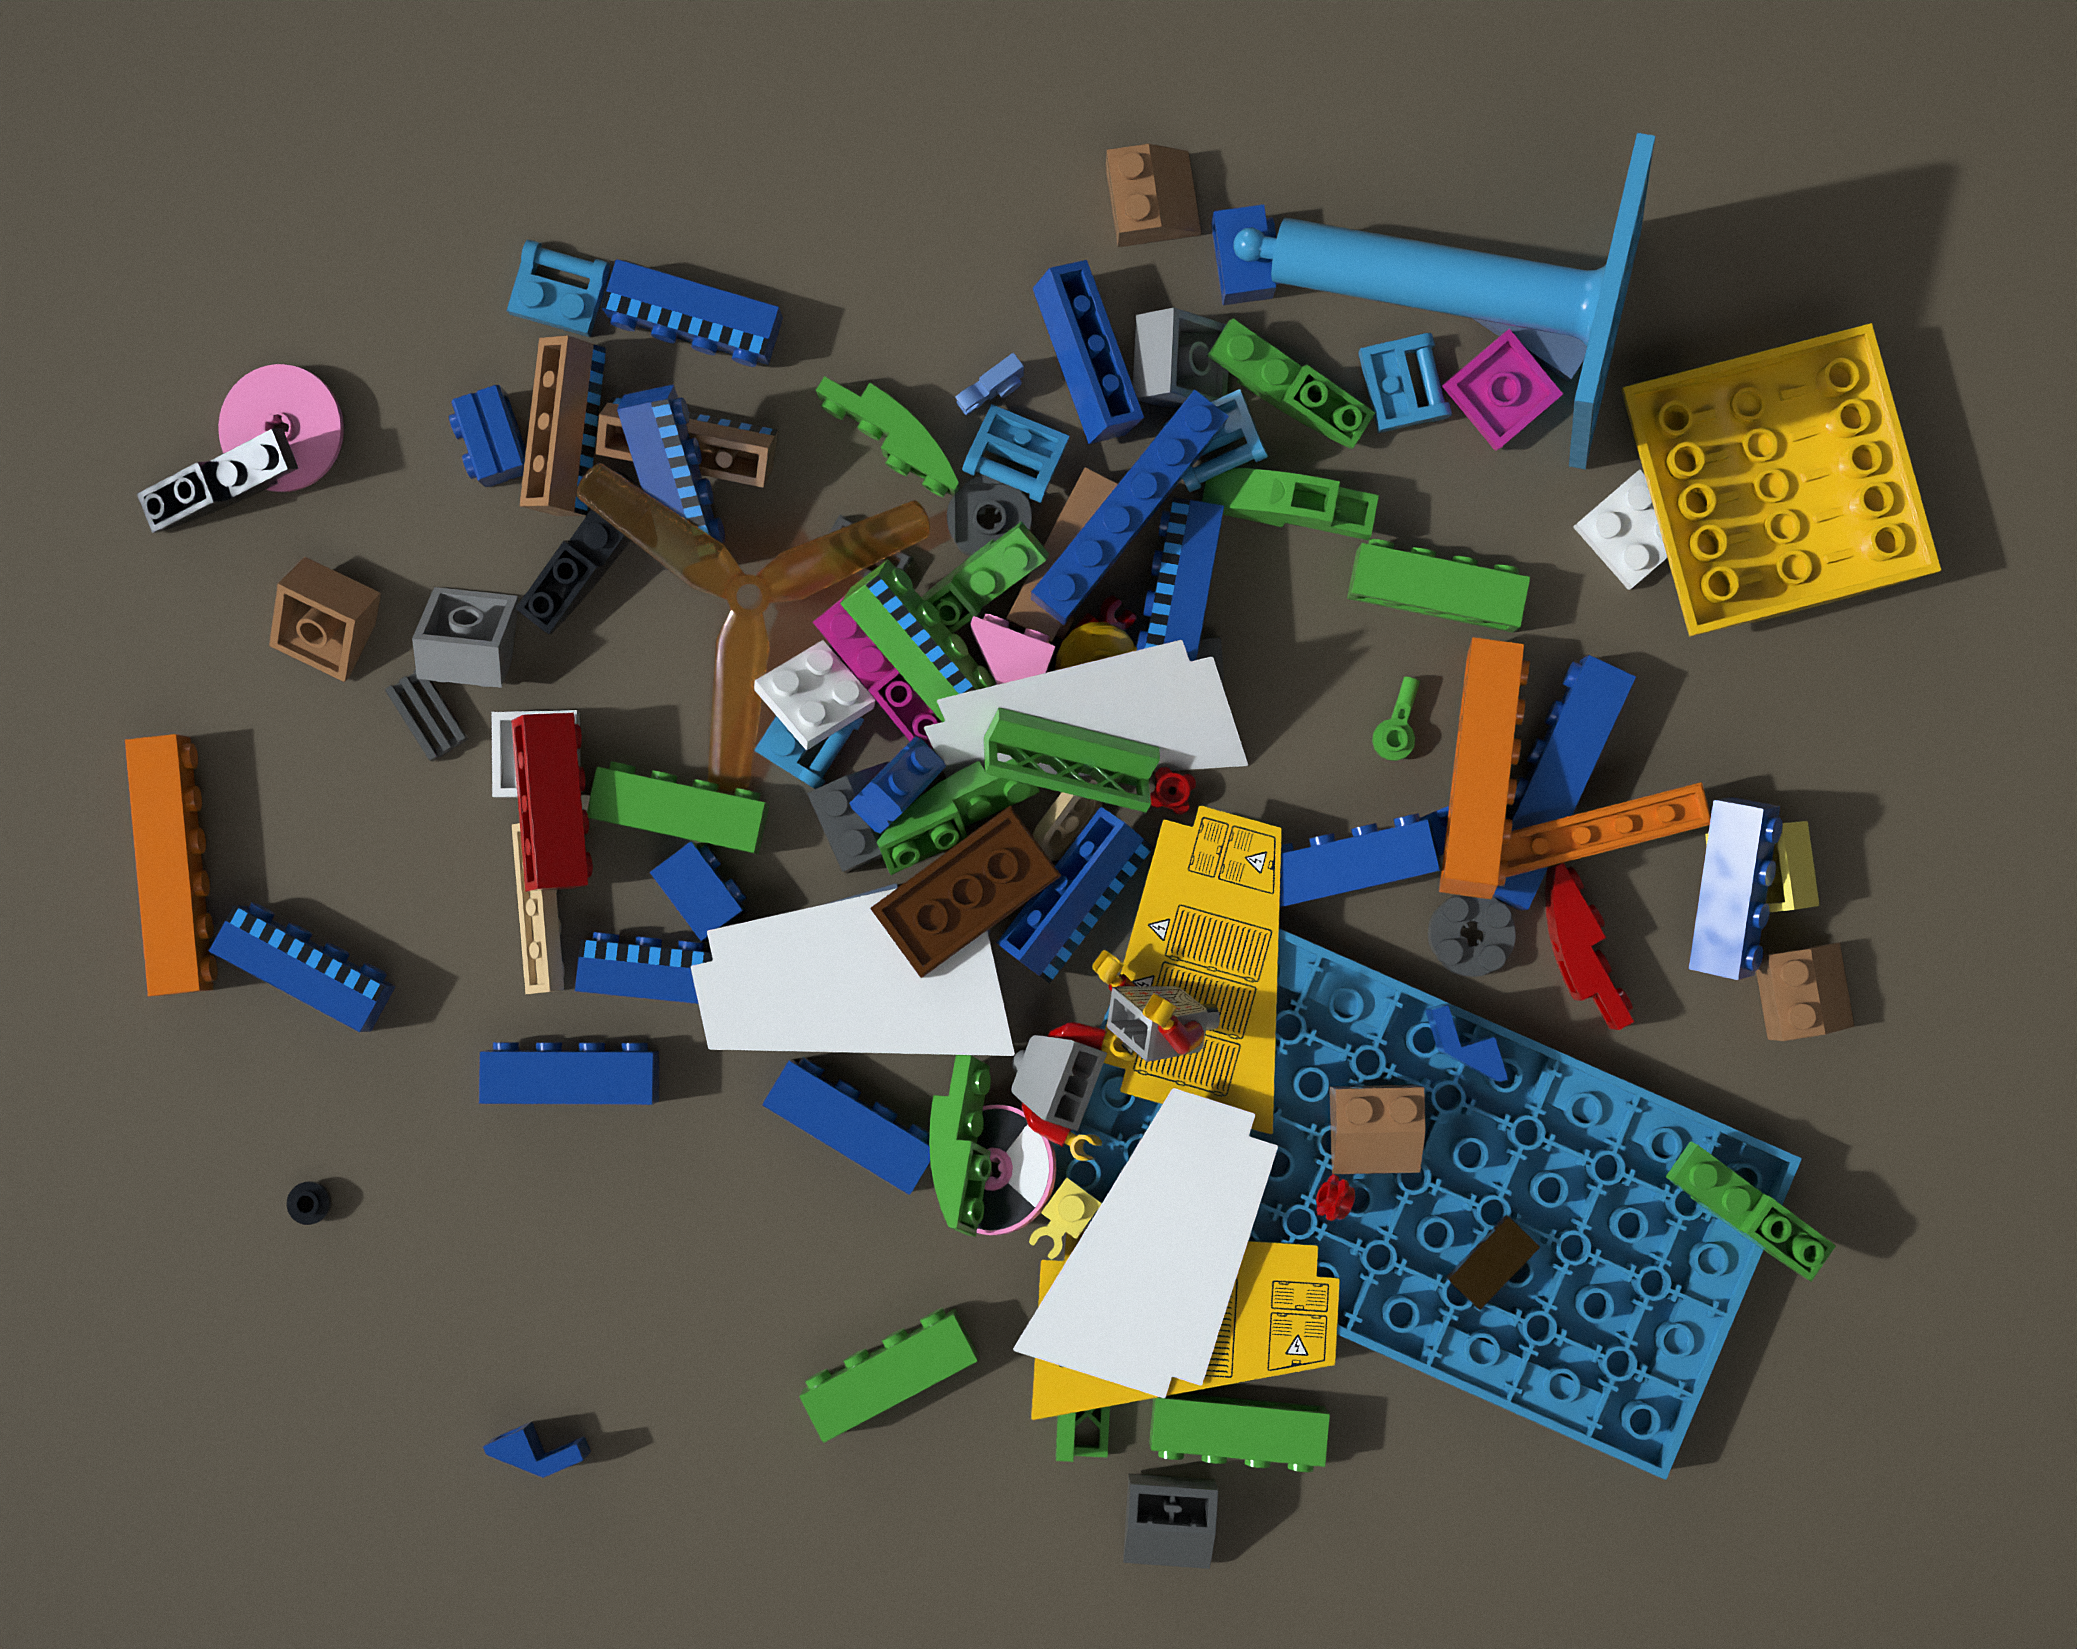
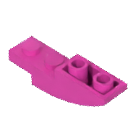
M843 596L817 617L813 624L909 742L917 736L932 749L933 747L924 727L941 723L942 721L842 607L840 603L845 597Z

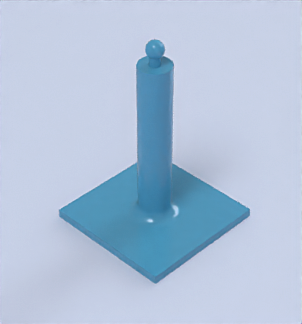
M1637 133L1607 263L1604 267L1597 270L1586 271L1286 217L1281 223L1277 238L1267 237L1254 227L1244 228L1236 235L1233 249L1235 254L1246 262L1256 261L1259 258L1273 260L1271 277L1275 283L1566 335L1581 340L1587 349L1574 400L1569 467L1586 470L1642 230L1656 136Z

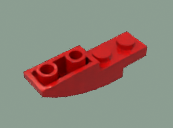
M1564 863L1552 865L1547 868L1546 917L1554 956L1563 980L1573 1000L1583 1001L1592 997L1609 1029L1621 1030L1634 1022L1629 1011L1633 1010L1632 1003L1621 987L1615 989L1607 975L1612 972V969L1604 954L1600 950L1594 952L1591 947L1606 938L1601 929L1605 926L1604 919L1593 904L1587 905L1580 890L1584 889L1583 883L1574 868L1571 866L1566 868Z

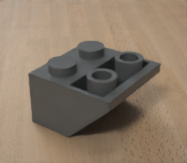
M1129 1473L1123 1563L1210 1569L1216 1534L1218 1488L1215 1479Z

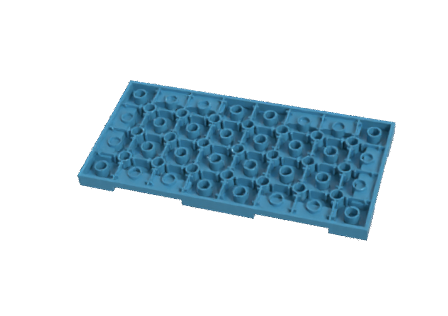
M1279 929L1273 1133L1267 1134L1253 1129L1249 1133L1250 1137L1278 1146L1248 1241L1318 1246L1317 1277L1340 1279L1337 1320L1338 1335L1666 1480L1763 1252V1249L1690 1198L1689 1194L1668 1180L1666 1175L1691 1141L1702 1147L1763 1194L1772 1197L1783 1205L1802 1158ZM1441 1004L1449 1005L1460 1044L1485 1036L1495 1037L1508 1080L1501 1082L1492 1080L1439 1052L1425 1009ZM1110 1005L1100 1025L1101 1029L1106 1027ZM1103 1063L1078 1131L1073 1129L1071 1131L1077 1136L1093 1134L1101 1139L1102 1146L1092 1145L1087 1140L1083 1145L1084 1152L1094 1157L1095 1160H1077L1072 1156L1069 1145L1064 1144L1061 1147L1052 1142L1056 1156V1180L1048 1202L1067 1177L1099 1202L1103 1203L1163 1105L1120 1092L1125 1069ZM1419 1085L1424 1087L1425 1139L1420 1173L1334 1174L1339 1176V1181L1342 1179L1347 1180L1349 1186L1354 1188V1204L1349 1214L1342 1220L1336 1218L1334 1221H1329L1326 1219V1214L1324 1216L1318 1215L1317 1193L1321 1185L1327 1182L1329 1177L1333 1175L1330 1086ZM1507 1215L1540 1248L1488 1303L1479 1310L1446 1277Z

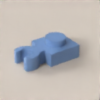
M1014 353L1010 354L980 376L978 382L960 392L955 397L957 405L967 416L979 408L986 400H992L998 394L1001 398L1010 395L1022 384L1020 378L1024 376V366Z

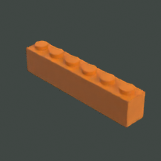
M1472 637L1466 658L1439 892L1491 900L1497 886L1504 887L1508 861L1501 860L1502 845H1509L1512 831V820L1505 819L1506 805H1513L1517 786V779L1509 778L1511 764H1518L1521 749V739H1515L1514 732L1515 725H1522L1525 712V700L1518 699L1519 687L1526 686L1530 661L1522 660L1524 644Z
M178 734L125 739L148 996L214 990L213 981L217 979L218 968L215 957L211 956L209 952V939L213 937L214 925L211 915L206 911L205 896L209 895L210 882L207 872L202 867L201 854L206 850V839L202 828H199L197 811H200L202 808V796L199 787L195 786L194 769L198 766L197 749L191 743L190 737Z

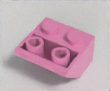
M985 614L983 619L973 616L971 621L972 634L989 672L994 677L996 685L1050 671L1055 658V646L1049 643V636L1027 628L1024 634L1010 630L1008 621L991 614Z

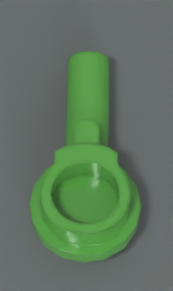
M1404 677L1391 719L1384 720L1373 732L1372 743L1374 750L1380 757L1386 760L1397 761L1404 759L1414 748L1415 735L1413 729L1408 724V720L1420 685V681L1417 679Z

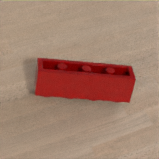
M574 713L521 715L511 720L525 892L572 889L587 886L588 878L592 875L593 864L590 853L586 852L584 835L589 830V818L587 811L582 809L581 792L585 789V773L583 767L578 766L577 749H580L582 743L581 728L579 724H575Z

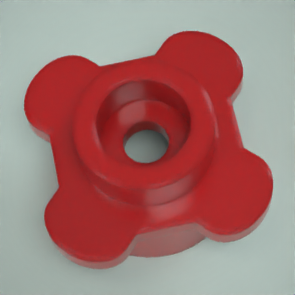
M1168 767L1158 769L1155 773L1157 780L1155 790L1150 793L1151 806L1154 808L1161 806L1170 808L1177 815L1186 813L1189 809L1188 797L1190 791L1196 787L1195 778L1191 774L1182 776L1178 773H1172ZM1170 787L1176 788V794L1170 795L1168 789Z
M1333 1174L1327 1182L1321 1185L1316 1197L1318 1215L1324 1216L1326 1214L1327 1220L1334 1221L1336 1218L1342 1220L1349 1214L1354 1204L1355 1190L1352 1186H1349L1347 1180L1342 1179L1339 1181V1176Z

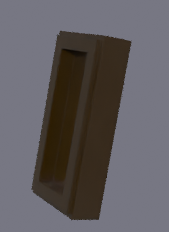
M1505 1215L1446 1278L1476 1308L1481 1310L1532 1257L1540 1246L1509 1216Z

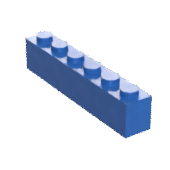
M1194 389L1031 591V600L1061 624L1065 625L1224 428L1229 416Z
M1591 655L1581 659L1579 664L1574 661L1572 662L1562 682V685L1567 686L1566 692L1561 702L1558 700L1553 702L1546 715L1544 723L1550 725L1543 740L1536 739L1528 754L1527 762L1532 763L1527 776L1525 779L1522 777L1517 779L1514 804L1508 816L1505 817V819L1512 820V831L1572 816L1636 676ZM1548 867L1506 877L1504 887L1497 886L1493 897L1520 911L1528 910Z

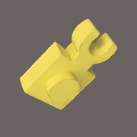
M1066 1177L1041 1212L1051 1221L1047 1226L1037 1228L1031 1234L1029 1243L1034 1246L1041 1236H1050L1054 1240V1247L1050 1250L1047 1257L1051 1260L1054 1259L1061 1252L1063 1245L1062 1236L1065 1232L1077 1239L1102 1203Z

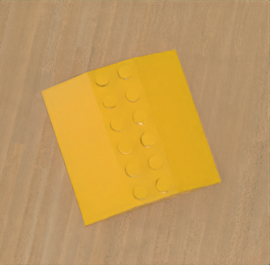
M1872 323L1645 381L1621 389L1689 637L1832 603L1941 571Z

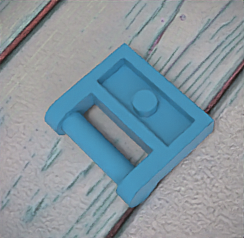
M527 239L522 249L521 264L506 311L516 317L591 337L609 277L610 263L599 259L591 262L542 248L541 243ZM538 264L589 278L588 289L536 276Z
M1424 333L1360 348L1358 354L1372 411L1375 412L1374 420L1378 433L1425 422H1436L1452 416L1449 402L1444 401L1432 348L1435 347L1432 333ZM1405 354H1416L1428 406L1418 408Z
M1240 389L1212 401L1215 406L1229 417L1224 428L1201 456L1244 436L1247 444L1201 465L1192 466L1183 477L1189 492L1201 488L1202 482L1250 460L1255 459L1258 462L1268 457L1245 397Z
M991 404L968 452L962 471L973 476L977 472L1029 493L1030 499L1042 503L1070 436ZM985 451H989L1038 471L1039 474L1037 478H1034L987 459L983 455Z
M777 716L754 751L807 785L817 789L823 786L825 780L822 778L852 731L854 729L858 731L864 719L859 717L830 735L808 769L798 764L807 750Z

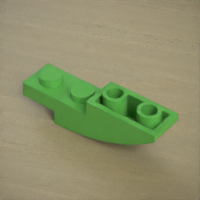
M1234 318L1228 321L1207 355L1211 360L1239 378L1237 383L1307 427L1350 449L1354 448L1375 414L1370 408L1308 365L1302 367Z
M823 377L816 389L819 400L823 402L820 407L824 411L840 420H843L846 415L859 423L858 430L874 440L879 441L881 436L886 438L881 446L883 456L887 458L885 464L892 470L903 476H907L909 472L914 473L924 479L923 487L940 497H944L946 492L952 496L956 495L960 489L959 482L949 461L926 428L905 407L871 383L868 384L863 395L860 397L829 378Z
M1233 468L1206 480L1202 502L1223 505V515L1278 527H1283L1285 523L1369 540L1372 535L1379 495L1339 487L1340 481L1272 470Z
M1021 521L996 541L992 539L921 598L923 601L930 602L937 609L940 621L951 633H954L972 620L973 616L976 617L983 606L1045 562L1049 553Z
M1014 759L1005 762L1013 765L1018 764ZM979 761L949 776L908 806L878 839L877 845L890 875L957 845L968 837L964 827L1039 793L1038 786L985 774V770Z
M956 1055L949 1096L933 1095L929 1137L930 1161L935 1191L948 1227L967 1236L976 1237L978 1224L982 1221L984 1215L982 1199L985 1182L991 1173V1151L977 1144V1139L983 1130L982 1110L984 1099L991 1085L990 1066L972 1055Z
M1691 1141L1666 1175L1668 1180L1689 1194L1690 1198L1811 1282L1836 1247L1835 1244L1772 1197L1763 1194L1702 1147Z

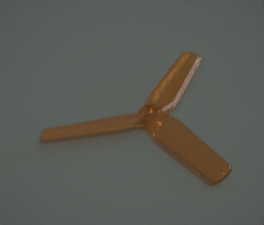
M599 463L590 468L581 479L577 488L579 500L691 588L726 599L730 609L716 638L708 781L718 784L719 789L735 791L736 788L746 789L750 785L762 698L754 690L755 680L765 675L767 671L770 644L763 612L767 609L769 603L802 600L927 538L931 530L930 521L925 509L918 501L912 500L785 550L755 575L743 573L722 543L604 464ZM753 584L759 590L757 602L749 607L739 605L737 601L738 590L743 585Z

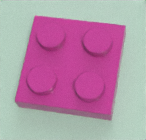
M1510 329L1502 333L1442 385L1495 451L1505 445L1563 395Z

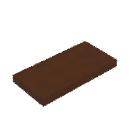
M1009 806L870 909L920 978H923L1060 878L1061 874L1012 807Z

